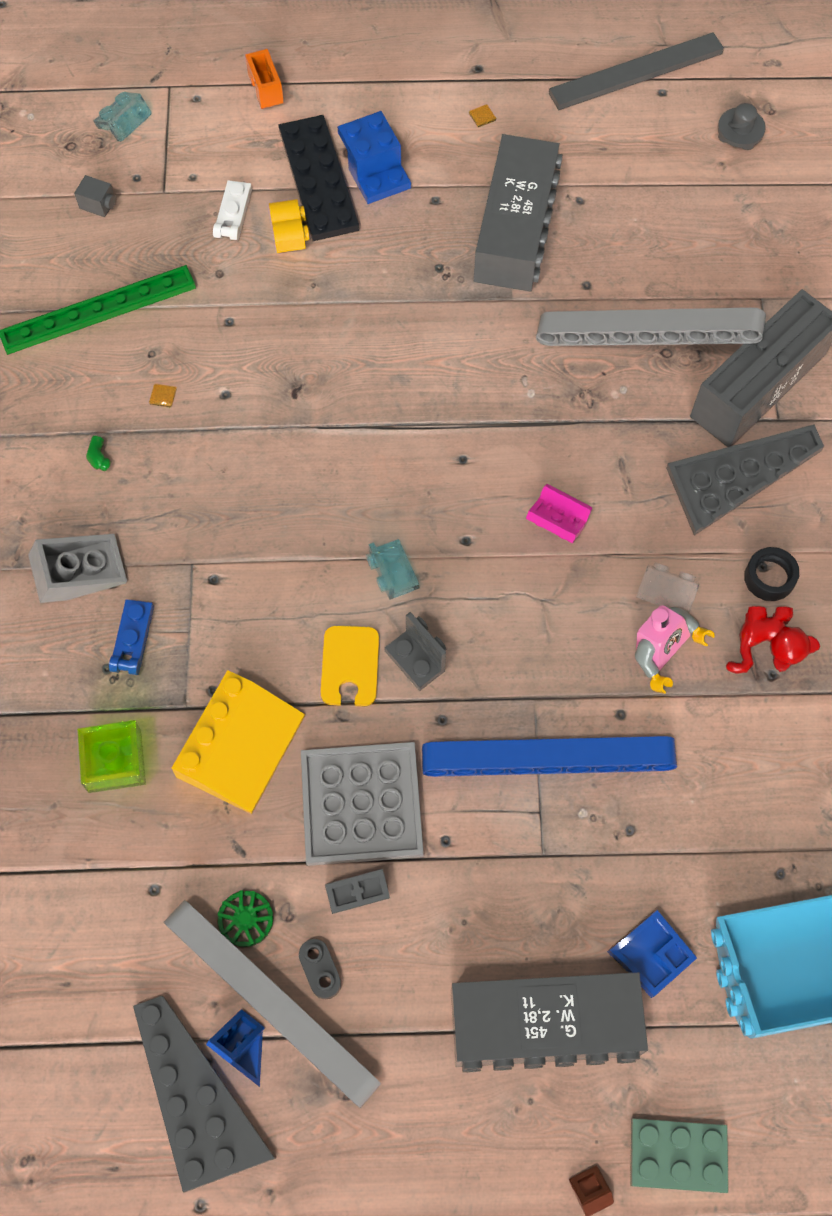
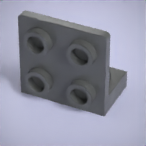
M409 612L406 614V631L384 648L393 662L413 685L421 691L445 672L447 649L440 638L437 636L433 638L427 631L429 630L428 626L421 617L418 616L416 618Z

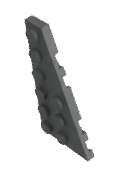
M160 996L134 1005L133 1009L183 1193L276 1159L185 1029V1026L167 1000Z

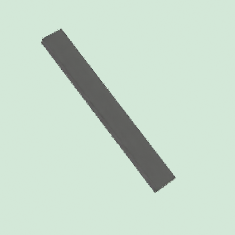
M714 32L551 87L549 88V95L559 111L723 54L724 47Z

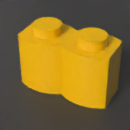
M298 199L269 203L277 253L306 249L305 241L309 240L307 225L302 226V221H306L304 206L299 207Z

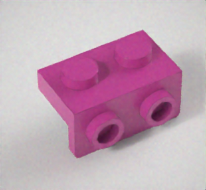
M546 484L542 489L539 499L528 511L526 519L573 543L584 529L592 507Z

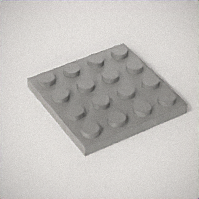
M415 742L301 750L307 866L424 857Z

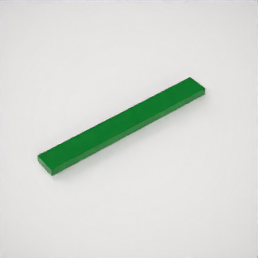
M187 265L1 329L0 338L7 355L194 290L196 286Z

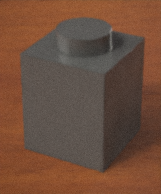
M87 175L84 176L74 192L79 209L102 217H106L109 210L113 209L116 203V196L110 183Z

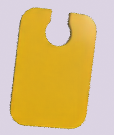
M331 626L325 631L320 693L321 699L327 705L341 706L339 689L342 684L347 682L354 683L358 687V693L355 696V706H369L374 703L377 691L379 635L374 628Z

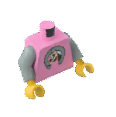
M659 606L637 632L635 659L646 676L652 678L650 687L655 692L665 694L663 685L666 687L673 686L671 678L660 676L658 672L690 637V633L693 632L692 639L694 642L704 646H708L704 642L705 635L712 638L715 637L713 631L698 627L699 623L682 608Z

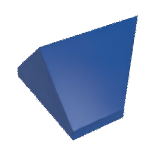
M241 1009L208 1040L206 1045L260 1087L262 1040L265 1027Z

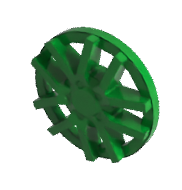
M240 890L222 902L217 921L221 934L233 945L251 947L259 944L268 936L273 926L274 917L272 908L265 897L255 891ZM244 896H251L249 906H244ZM236 898H239V907L231 904L230 902H232ZM255 898L262 901L264 905L254 908ZM226 907L235 911L233 916L224 914ZM267 909L268 916H257L256 913ZM222 919H226V920L232 921V922L224 929ZM268 921L267 927L263 932L257 923ZM234 927H237L239 930L237 931L235 936L231 938L228 935V933ZM256 928L260 936L253 940L249 931ZM245 931L249 942L237 941Z

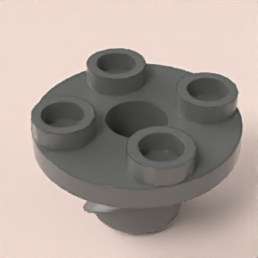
M741 103L736 108L727 110L720 117L718 138L721 142L731 146L751 150L764 136L766 130L765 121L757 113L755 106L749 103Z

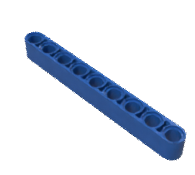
M669 736L428 742L422 745L423 775L431 777L669 771L677 768L675 739Z

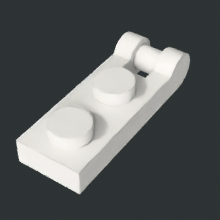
M227 180L218 218L213 228V236L215 238L226 236L230 237V240H239L252 191L251 183Z

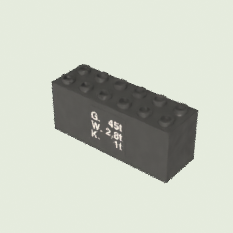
M502 134L475 251L474 282L532 292L533 282L538 283L540 266L545 250L544 246L548 237V227L552 217V207L555 203L557 189L553 188H557L561 170H556L561 168L563 154H558L560 143Z
M801 289L765 323L763 338L760 342L743 344L701 384L690 417L727 447L734 445L827 354L832 344V311Z
M639 972L452 983L451 1005L455 1067H462V1072L464 1073L480 1072L482 1066L493 1065L494 1071L512 1070L514 1064L524 1063V1069L543 1068L546 1062H555V1067L574 1066L577 1060H586V1065H602L609 1061V1058H617L618 1064L634 1063L640 1059L642 1054L648 1051Z

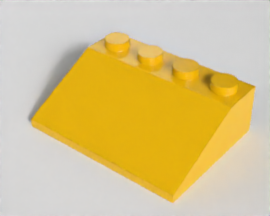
M227 670L171 769L176 778L252 814L302 723L305 714L254 682Z

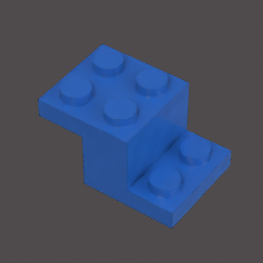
M382 111L337 126L338 134L348 152L349 171L367 204L411 189V181L401 165V144Z

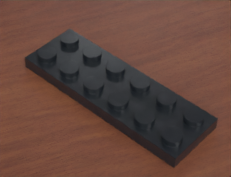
M324 114L278 124L300 202L304 206L312 241L359 231V223Z

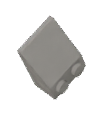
M115 534L37 539L28 554L40 603L67 601L123 585L127 582Z

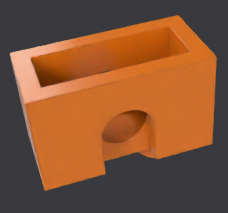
M268 49L245 54L248 76L252 86L256 88V95L261 109L284 103L281 81Z

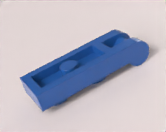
M125 600L113 655L109 662L110 672L119 673L122 670L128 671L131 675L139 674L154 610L153 603ZM124 655L132 656L130 660H123Z

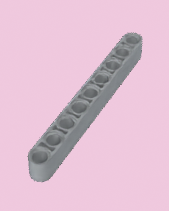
M753 307L544 312L540 317L536 340L546 346L754 344L760 342L763 338L766 314L763 310Z
M186 900L163 922L359 1108L365 1104L381 1085L363 1065Z

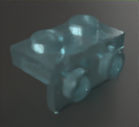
M122 92L115 97L114 103L101 109L99 116L93 121L98 129L111 130L116 140L121 142L152 113L141 94Z

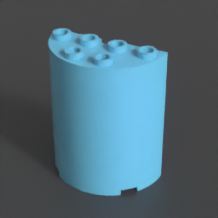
M832 895L717 917L716 928L711 929V938L715 948H717L720 969L716 970V976L719 986L721 988L725 987L728 997L725 1000L727 1012L730 1017L735 1016L744 1036L753 1039L832 1023Z

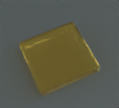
M487 104L469 111V115L477 127L496 121L495 115Z
M154 384L149 404L171 408L177 388Z

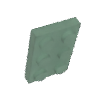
M631 1119L630 1186L728 1193L727 1125Z

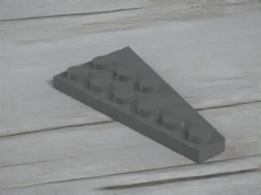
M813 424L670 462L667 464L666 469L695 536L820 453L824 448V444Z

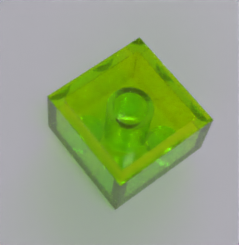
M135 720L77 729L81 784L88 793L146 785L142 733Z

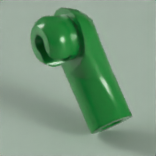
M92 436L86 459L94 469L107 471L111 461L109 458L104 457V454L101 452L104 439L99 436Z

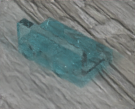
M399 539L376 547L374 542L369 544V554H366L368 564L371 570L376 569L379 577H376L381 592L386 591L389 600L419 589V582Z

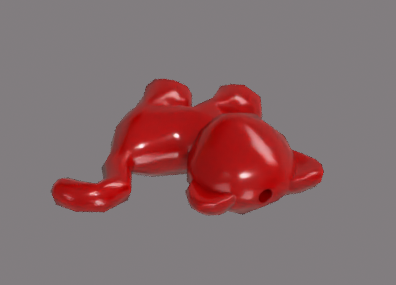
M752 606L748 608V613L745 614V623L742 625L739 633L741 642L740 653L743 661L741 663L729 661L726 664V669L735 674L747 673L754 665L751 647L764 641H769L770 651L773 655V664L779 672H783L791 665L807 658L808 654L818 651L820 643L813 636L807 635L800 627L786 626L793 617V608L777 607L773 617H767L765 607Z

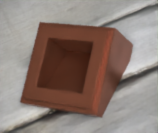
M597 1165L569 1179L585 1216H591L614 1203L612 1192Z

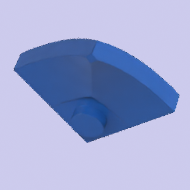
M658 910L653 912L607 951L628 973H640L641 987L650 998L655 997L697 959L695 954Z

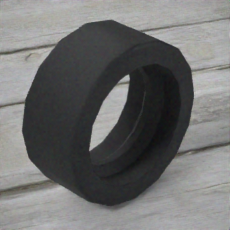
M767 547L758 550L752 555L744 571V581L748 590L754 596L764 601L784 599L792 592L800 577L796 559L789 552L777 547ZM762 562H774L780 565L787 574L786 583L780 587L764 584L756 574L757 566Z

